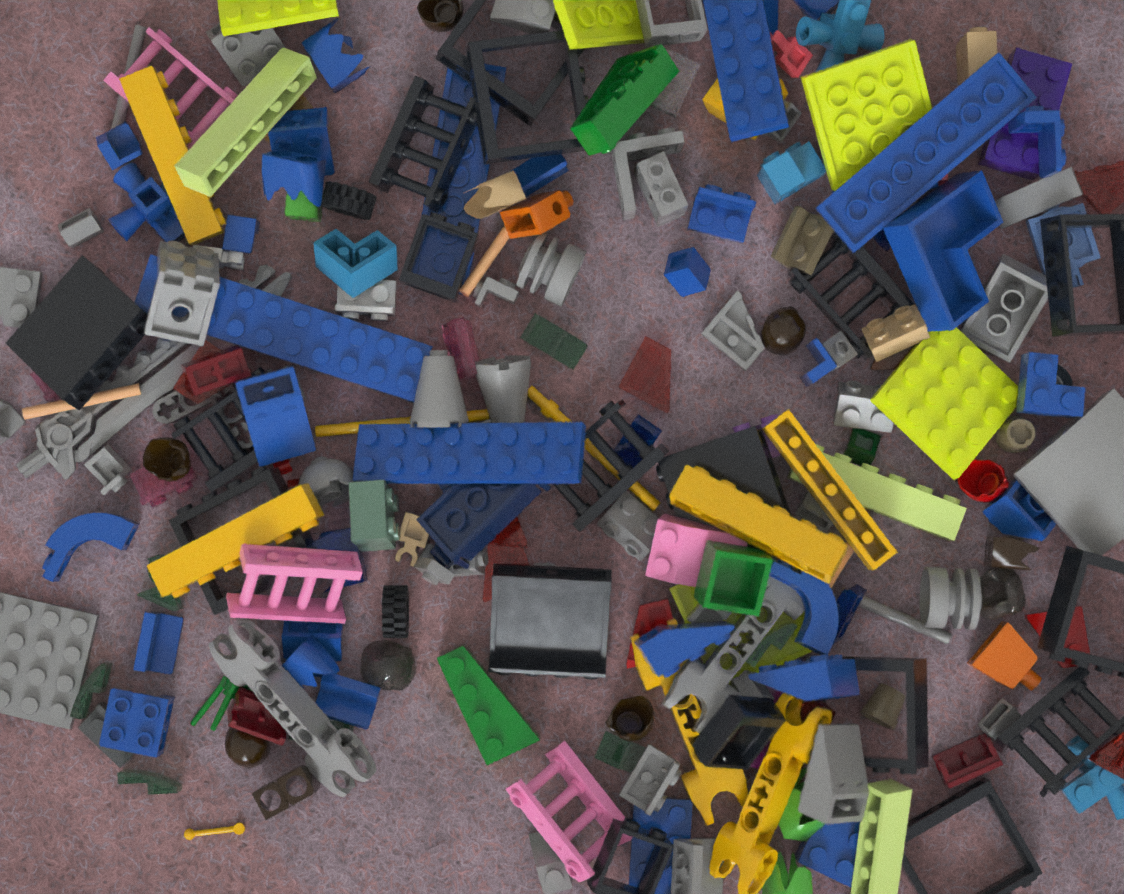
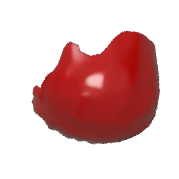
M974 459L957 480L959 487L967 496L975 501L984 503L994 501L1004 494L1009 487L1004 468L989 459Z

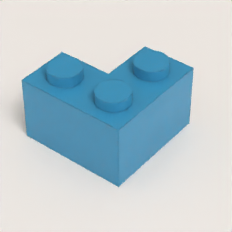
M799 141L787 148L781 155L776 151L763 160L764 163L760 165L761 169L757 177L774 205L824 176L826 169L810 141L803 145Z
M337 229L313 242L316 268L352 298L398 270L396 245L378 230L355 244Z

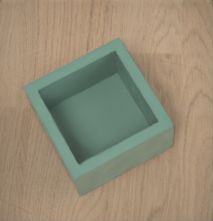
M384 479L349 482L351 541L361 552L396 549V541L400 540L399 523H395V512H399L398 495L394 494L393 488H390Z

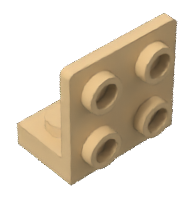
M915 304L912 306H902L895 310L894 314L884 319H874L861 329L876 362L918 344L923 339L930 338L927 325Z

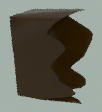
M986 537V545L988 541V557L986 561L985 547L984 566L1032 570L1023 564L1021 560L1028 553L1036 552L1040 548L1021 539L1036 538ZM992 542V556L990 561V547Z
M300 765L275 780L264 784L254 791L252 795L265 820H268L316 793L320 788V782L305 765ZM295 775L303 777L307 783L305 793L298 797L290 795L286 789L287 780ZM267 790H274L281 797L280 806L274 811H269L260 798Z

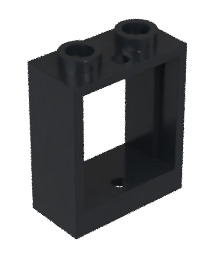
M431 212L430 216L422 214L400 274L399 282L456 303L479 235L474 232L475 228L462 222H458L457 226L447 223V217ZM429 227L468 241L452 286L413 273Z
M730 694L693 742L692 747L705 767L747 770L786 719L772 698ZM745 725L736 738L729 742L740 726Z
M613 818L592 869L595 874L587 881L593 894H654L674 847L667 838V833L655 827H651L650 830L641 828V825L632 819L624 818V821ZM622 834L655 844L638 887L605 877Z

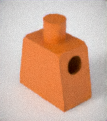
M560 190L544 192L500 211L499 213L510 239L540 235L570 218L568 208L573 205V197L566 190L562 192Z
M1005 621L999 623L967 662L972 668L1009 689L1015 688L1020 682L1032 691L1042 680V677L1031 669L1038 660V656L1012 625Z

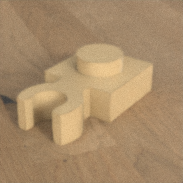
M405 512L400 528L399 540L405 542V544L396 553L397 562H400L403 553H410L412 555L410 566H414L418 560L417 546L425 548L429 538V534L416 520L419 517L418 515Z

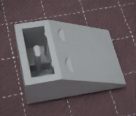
M856 723L819 724L818 731L814 737L811 759L807 765L804 788L800 794L798 812L824 824L862 821L869 788L859 725Z

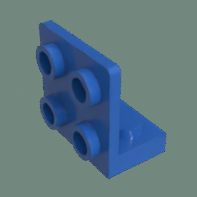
M327 107L287 111L268 132L271 150L282 149L326 158L325 176L334 175L335 168L328 134L329 116Z
M705 185V188L699 187L687 229L743 243L750 215L755 208L756 201L750 200V195L741 192H734L733 195L722 193V188L714 185Z
M112 688L109 694L99 745L101 747L159 757L164 752L175 697L164 694L157 697Z

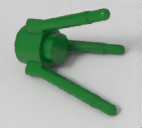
M223 675L217 688L200 708L190 724L192 726L197 724L224 689L222 694L226 696L210 727L212 731H215L239 686L234 685ZM248 685L242 687L251 690L250 687H248Z

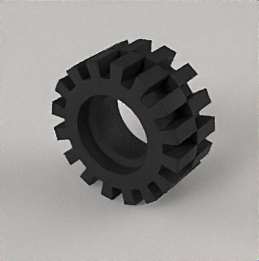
M328 181L323 191L321 206L347 216L370 220L377 196L356 187Z
M407 585L383 586L382 632L384 638H408L409 591Z

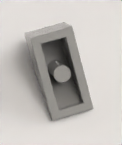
M495 0L489 20L529 34L544 33L550 29L555 13V5L553 0Z
M538 831L530 833L529 839L543 894H554L572 889V879L567 873L564 863Z

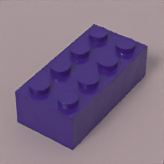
M1016 47L1009 55L1007 62L1037 97L1027 107L1044 106V111L1059 110L1072 63ZM1008 123L1005 124L984 142L978 165L1029 180H1035L1039 177L1038 133H1009Z

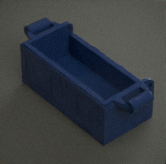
M452 484L416 520L436 542L430 554L440 565L449 569L451 566L458 564L468 569V561H471L489 542H492L542 491L535 486L536 484ZM537 484L545 491L551 488L549 484Z

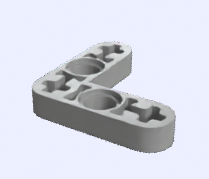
M233 382L222 386L226 394L236 390ZM186 385L156 401L153 406V416L160 423L172 424L212 403L214 405L218 402L217 398H222V395L217 389L209 390L200 394L201 398L197 405L189 406L185 401V395L190 388L189 385ZM178 396L179 402L185 411L181 413V409L176 408L170 412L172 417L169 419L167 416H160L159 412L163 410L162 405L164 403L167 406L177 404L174 398ZM223 406L217 412L238 441L237 437L241 435V432L237 426L231 429L230 424L239 422L243 417L240 413L232 419L226 417L224 414L225 406ZM241 423L243 429L249 431L247 423ZM250 436V442L247 444L245 441H238L242 448L249 449L253 447Z

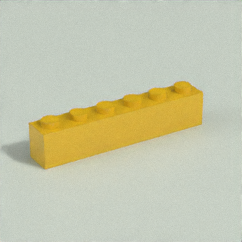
M149 66L120 78V83L188 243L193 246L225 233L222 225L226 224L220 207L214 208L210 199L215 197V195L213 194L209 197L185 187L174 167L189 150L188 143H191L192 140L186 126H179L176 116H179L180 112L174 98L169 100L164 89L169 88L163 72H157L153 66Z
M789 409L762 428L763 432L868 570L877 569L898 553Z
M686 464L670 493L671 505L827 584H830L846 554L847 544L843 543L844 540L833 533L825 534L817 530L813 523L804 519L799 521L791 517L790 513L779 506L771 507L763 503L759 496L753 493L745 494L737 490L733 483L724 479L719 481L711 477L707 470L699 466L693 468Z
M309 483L302 484L146 566L161 596L173 595L175 599L190 591L189 585L197 581L199 585H203L216 578L214 572L222 568L227 572L240 566L239 552L242 544L266 546L275 541L276 545H280L293 538L291 532L299 528L304 532L317 526L318 522L316 519L324 516V513Z

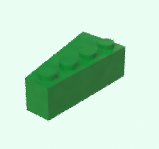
M662 43L617 58L570 127L589 156L597 153L606 154L612 151L623 135L679 73V69Z
M465 644L436 658L486 765L540 741L538 733L527 722L525 717L509 700Z

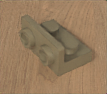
M796 205L771 257L788 269L793 270L796 267L799 272L812 275L834 230L822 216L811 214L801 206Z

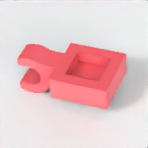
M775 30L773 35L770 32L773 50L777 52L775 56L776 63L791 78H799L813 54L805 46H800L795 36L786 39L778 30Z

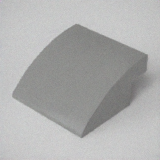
M1114 388L1102 394L1083 412V417L1070 419L1013 474L1014 478L1078 549L1098 555H1103L1124 539V399Z

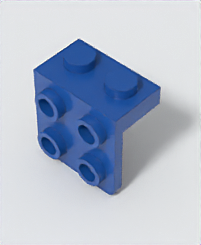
M1044 106L1026 107V111L1018 113V116L1008 122L1009 133H1038L1039 176L1041 179L1060 172L1062 167L1065 166L1066 152L1061 145V137H1063L1065 132V123L1063 119H1060V110L1044 111Z

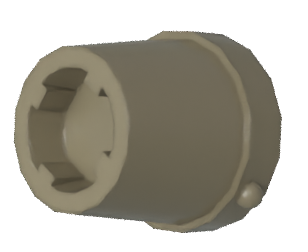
M1009 416L996 431L995 439L999 447L1006 452H1027L1029 450L1028 447L1034 441L1036 435L1035 428L1030 421L1023 417Z
M879 683L868 702L863 705L860 713L882 727L895 730L906 696L886 684Z

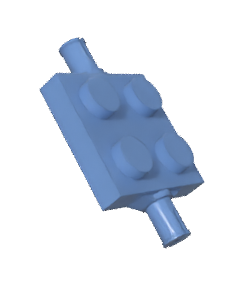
M1084 203L1071 207H1059L1058 205L1043 215L1026 221L1042 274L1046 275L1040 220L1061 214H1087ZM1067 228L1073 288L1084 285L1079 268L1088 262L1101 258L1091 228Z

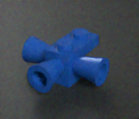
M134 162L123 166L115 174L113 182L129 193L128 196L133 207L108 219L117 233L127 242L146 221L164 242H179L186 236L163 182L159 186L152 177L145 180L137 164Z

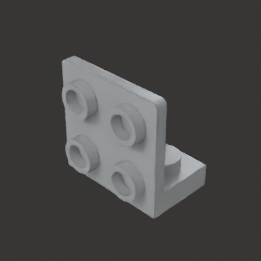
M220 23L206 31V34L241 86L249 84L282 47L285 48L273 28L223 36Z
M717 837L674 839L671 894H722L723 878L713 877L709 870L713 845Z

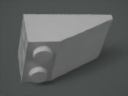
M1002 254L984 286L989 302L966 320L961 332L976 346L1010 363L1048 300L1046 275Z

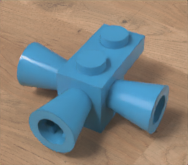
M839 0L836 14L822 13L820 21L806 16L799 20L796 28L798 44L800 46L820 44L826 48L815 72L843 63L845 54H856L858 47L871 52L882 48L885 38L882 25L879 23L865 25L871 0Z
M1079 735L1072 738L1066 744L1076 756L1089 746ZM1124 745L1112 757L1103 752L1100 753L1098 750L1079 768L1081 774L1069 781L1061 790L1077 813H1082L1106 796L1116 819L1124 818V786L1122 785L1124 783Z

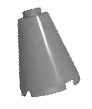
M430 350V356L423 357L410 418V427H415V424H417V427H450V423H459V427H461V424L468 423L469 419L454 357L447 356V350Z
M508 355L501 359L491 357L475 361L473 370L492 423H524L531 371L530 356Z

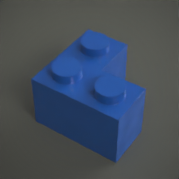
M1035 352L1022 354L1016 413L1072 419L1083 417L1085 387L1056 384L1059 355Z

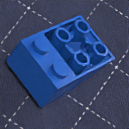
M293 366L235 381L259 467L316 451Z
M726 621L660 625L636 639L634 643L651 671L658 677L664 675L666 678L680 669L678 664L686 659L694 661L706 653L705 647L712 643H715L717 646L731 637L729 632L733 631L735 627Z
M842 654L832 656L818 655L810 657V660H792L784 662V665L761 666L758 667V673L748 674L750 680L805 701L834 700L860 695L855 660L843 659Z

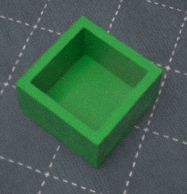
M707 540L693 597L703 608L759 616L773 559L766 552L757 548Z

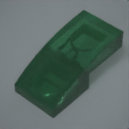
M536 313L520 337L523 341L574 370L588 347L583 341Z
M787 622L771 630L765 635L746 662L755 667L771 644L777 649L782 650L798 626L792 622Z
M101 663L87 678L75 699L70 717L83 719L88 716L93 693L100 694L106 692L113 663Z
M605 731L594 758L631 773L646 747L633 741L622 740L618 735Z
M123 769L117 772L118 784L147 783L148 795L174 794L182 790L181 783L156 772L137 769Z

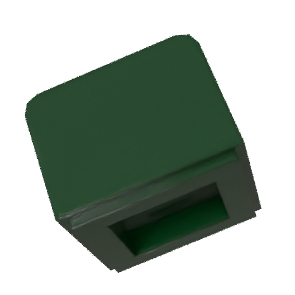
M853 428L843 455L852 458L851 462L862 466V463L871 465L875 459L881 436L865 429Z

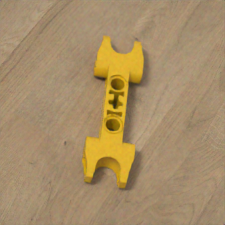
M675 618L667 621L668 625L678 624ZM639 635L629 636L633 647L635 665L646 691L661 685L666 696L679 670L666 678L664 675L659 677L655 675L634 643L639 638ZM686 659V660L683 661L682 663L678 664L679 667H680V669L682 668V666L686 663V661H687L688 659ZM690 694L686 695L683 701L678 702L670 710L694 766L693 770L680 776L688 797L708 826L715 823L711 811L713 797L719 792L729 791L735 794L737 801L743 808L748 797L747 781L742 769L705 767L700 762L698 755L695 754L692 747L699 733L693 729L694 727L689 728L688 725H684L688 721L682 709H688L689 714L697 720L701 714L696 696Z
M783 693L776 702V706L786 721L770 740L771 744L742 808L738 823L730 821L724 824L713 845L709 866L710 874L715 878H725L737 864L740 871L737 886L738 894H757L772 874L778 859V852L769 846V843L778 827L791 792L799 777L803 763L808 765L811 759L814 737L818 731L819 725L817 726L820 718L822 717L819 724H831L832 711L827 708L816 707L809 714L805 722L802 723L800 711L803 700L787 693Z

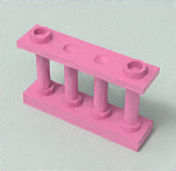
M148 27L145 32L153 40L124 75L121 73L117 77L110 72L103 81L129 103L119 79L146 68L163 48L176 59L164 72L168 86L184 67L198 78L177 102L180 115L176 116L177 121L207 86L220 97L192 131L188 130L192 140L191 143H188L190 149L238 95L227 86L222 90L169 45L172 39L163 31L158 29L155 33Z
M250 544L241 545L239 555L243 573H247L241 594L227 593L226 595L230 618L345 624L346 616L342 601L339 598L345 580H360L363 571L357 552ZM259 574L276 575L270 595L253 594ZM288 576L305 577L299 597L282 596ZM317 578L333 579L327 599L311 598Z
M563 741L545 754L550 760V764L531 781L525 784L520 779L509 785L505 790L509 793L512 803L524 812L564 863L567 873L578 882H582L595 874L589 864L599 855L613 818L624 821L625 816L566 741ZM556 773H560L568 783V787L544 808L533 794ZM575 796H578L586 806V811L562 831L552 817ZM593 819H596L604 829V834L581 855L570 841ZM622 834L618 846L630 841L634 837Z

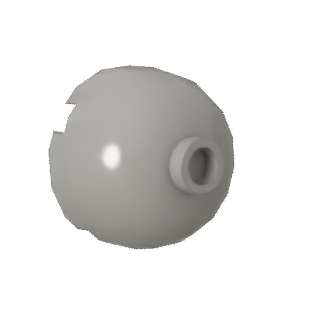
M318 457L312 460L311 464L303 471L298 485L309 483L321 509V505L334 501L333 507L349 501V482H354L352 481L353 471L341 460Z

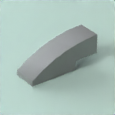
M1069 167L995 200L1003 219V223L1000 225L1001 229L1084 195L1074 169Z

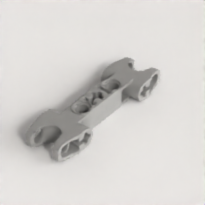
M770 556L773 559V561H778V558ZM769 576L762 607L768 613L766 621L761 623L756 619V616L742 614L734 625L735 629L729 632L731 637L718 645L705 664L698 659L694 661L688 659L675 675L671 687L661 704L667 709H671L686 695L692 694L696 696L701 702L702 711L693 729L700 734L729 695L740 694L728 683L743 666L780 615L785 612L793 620H796L804 612L802 599L788 585ZM739 633H748L746 636L747 640H749L748 643H741L736 650L729 648V645L737 646L742 638L739 636ZM724 653H728L732 658V665L726 670L720 665V657Z
M238 618L228 627L229 635L221 633L209 643L211 655L225 676L236 686L244 687L248 685L259 701L280 725L307 752L305 756L306 767L332 793L344 797L355 787L354 779L366 782L377 771L373 758L355 733L347 728L337 730L297 681L277 662L280 655L278 646L255 623L247 618ZM238 626H243L248 630V640L239 633ZM218 643L225 644L230 650L231 655L221 653ZM355 760L364 762L367 768L366 773L359 770L354 763ZM336 774H339L346 783L345 788L337 785L335 781Z

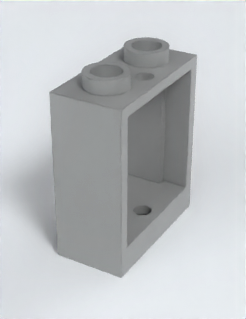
M636 0L645 47H652L661 43L662 45L701 41L708 30L702 1L685 0L689 21L654 25L649 0Z
M663 151L638 162L634 176L657 227L684 216L688 203L665 152Z

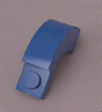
M89 513L70 519L62 524L45 544V546L55 550V552L47 556L42 567L45 570L42 577L51 582H59L75 550L90 540H100L119 550H127L140 524L124 516L111 513Z
M780 559L777 562L773 561L769 576L794 589L804 605L803 624L794 642L819 655H828L836 638L839 622L838 606L829 584L798 568L796 571H793L794 566Z

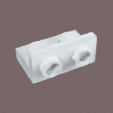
M381 280L354 298L338 286L335 312L342 314L341 317L351 320L359 319V315H371L370 320L388 321V316H395L397 282L394 280Z

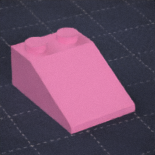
M664 514L657 520L645 576L674 584L696 587L707 540L747 547L748 543L715 526Z

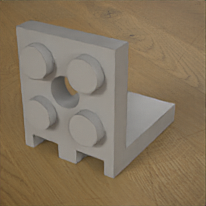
M665 128L657 131L658 135L647 137L646 133H636L630 135L629 140L617 142L611 155L623 220L634 219L636 214L628 161L650 158L663 151L665 155L681 153L684 145L683 130L675 132V128Z
M160 241L157 256V279L144 328L145 335L204 346L220 284L218 253H214V251L205 247H198L197 249L187 247L178 241ZM183 306L189 310V313L184 317H177L172 313V310L175 307Z

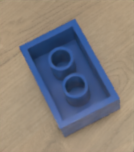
M860 821L825 824L807 841H801L795 853V859L798 863L851 887Z

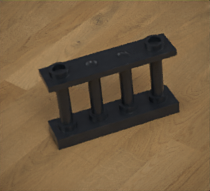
M415 76L368 182L386 193L389 192L390 187L396 185L426 197L424 205L433 212L438 213L440 207L447 201L448 188L475 127L478 126L473 97H470L465 107L433 95L434 88L425 79ZM432 106L461 117L455 133L423 122L421 117L425 108ZM419 132L450 144L443 160L410 148L409 144L413 135ZM409 159L437 170L438 172L431 187L398 174L402 160Z
M834 232L831 236L834 239L832 242L833 246L820 257L812 275L801 274L795 267L788 274L792 278L789 280V283L799 294L804 292L839 332H843L858 355L855 356L857 359L862 357L864 360H867L873 353L867 348L869 345L865 336L863 335L859 339L848 325L878 298L883 299L886 297L892 304L890 307L891 311L882 319L894 314V311L898 308L912 306L914 303L863 246L855 253H852ZM847 254L853 261L851 264L852 268L820 295L809 282L839 255L844 256ZM866 275L873 283L871 285L872 289L839 317L829 303L859 276L864 277Z
M261 366L250 373L251 376L249 377L271 372L272 370L268 368L264 371ZM237 389L190 420L187 415L173 425L176 429L171 433L173 438L175 439L183 434L208 470L206 474L209 478L205 480V484L211 493L258 462L254 448L250 451L242 448L217 412V410L232 401L246 421ZM205 418H208L233 455L231 457L233 462L224 468L221 464L218 465L192 428Z
M623 399L616 404L611 400L599 411L602 417L585 433V441L587 439L591 441L619 472L617 476L621 480L613 487L610 483L606 484L583 459L582 475L598 492L596 495L600 498L592 506L589 502L585 503L568 484H553L577 511L575 514L578 516V519L572 524L579 532L670 452L662 443L656 448L652 444L649 446L618 412L626 404ZM608 420L618 428L640 453L639 457L642 461L635 467L631 464L627 465L597 432Z
M1078 667L1000 733L993 744L1000 754L1008 748L1011 751L1015 750L1046 782L1039 793L1043 798L1050 792L1056 795L1067 784L1065 779L1114 736L1118 740L1124 736V716L1119 720L1087 688L1086 680L1090 671L1086 668ZM1073 694L1076 697L1078 695L1110 728L1097 738L1066 706L1067 702L1065 699ZM1052 712L1055 715L1057 713L1089 746L1076 756L1045 724L1046 720L1044 717ZM1029 730L1033 733L1036 731L1068 764L1056 775L1023 742L1025 739L1022 736Z

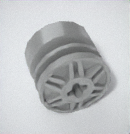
M544 232L538 235L529 245L519 267V277L516 286L524 289L529 278H531L533 282L530 293L534 294L540 285L544 284L546 285L544 299L562 307L587 251L569 243L562 254L556 252L559 238L554 237L547 248L544 245L548 233Z
M924 567L920 582L919 601L922 627L944 629L948 616H950L954 629H960L964 625L967 630H975L982 606V590L977 569L967 568L964 574L962 568H955L951 581H949L946 568Z

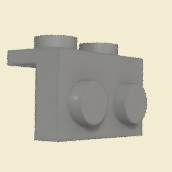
M858 381L838 382V398L833 419L834 425L891 433L893 422L870 401L882 384L870 386L863 385Z
M625 491L598 521L597 525L602 528L608 537L613 538L623 546L629 555L642 561L651 551L659 518L628 491Z
M648 744L619 792V796L641 808L649 816L653 810L659 812L667 798L663 795L668 785L673 787L681 775L682 771L678 769L680 767L679 761Z

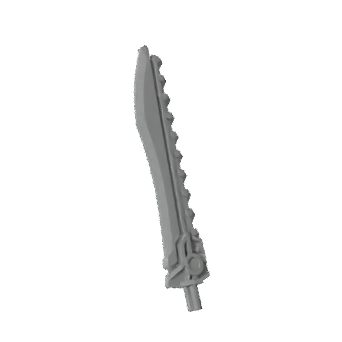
M268 264L259 266L253 282L243 279L239 280L238 283L257 289L272 278L276 272ZM284 272L262 291L281 297L292 278L291 274ZM206 336L204 346L194 344L143 383L140 386L141 395L124 398L97 420L95 433L78 450H76V447L94 431L96 415L114 401L82 407L80 411L72 409L52 414L35 427L38 449L16 464L18 470L25 478H28L50 462L56 471L62 474L63 479H69L76 470V462H86L94 452L156 400L188 380L181 364L235 345ZM158 338L152 354L147 352V350L138 352L134 367L130 368L127 365L119 366L114 381L109 382L106 380L96 392L137 384L188 343Z

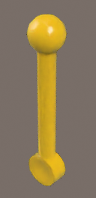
M238 822L230 827L196 831L188 828L184 832V837L187 840H192L195 836L229 832L240 835L245 831V825Z

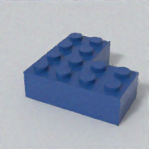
M982 170L956 174L883 227L918 311L927 325L928 332L954 330L989 302L968 249L1001 225L1003 219Z

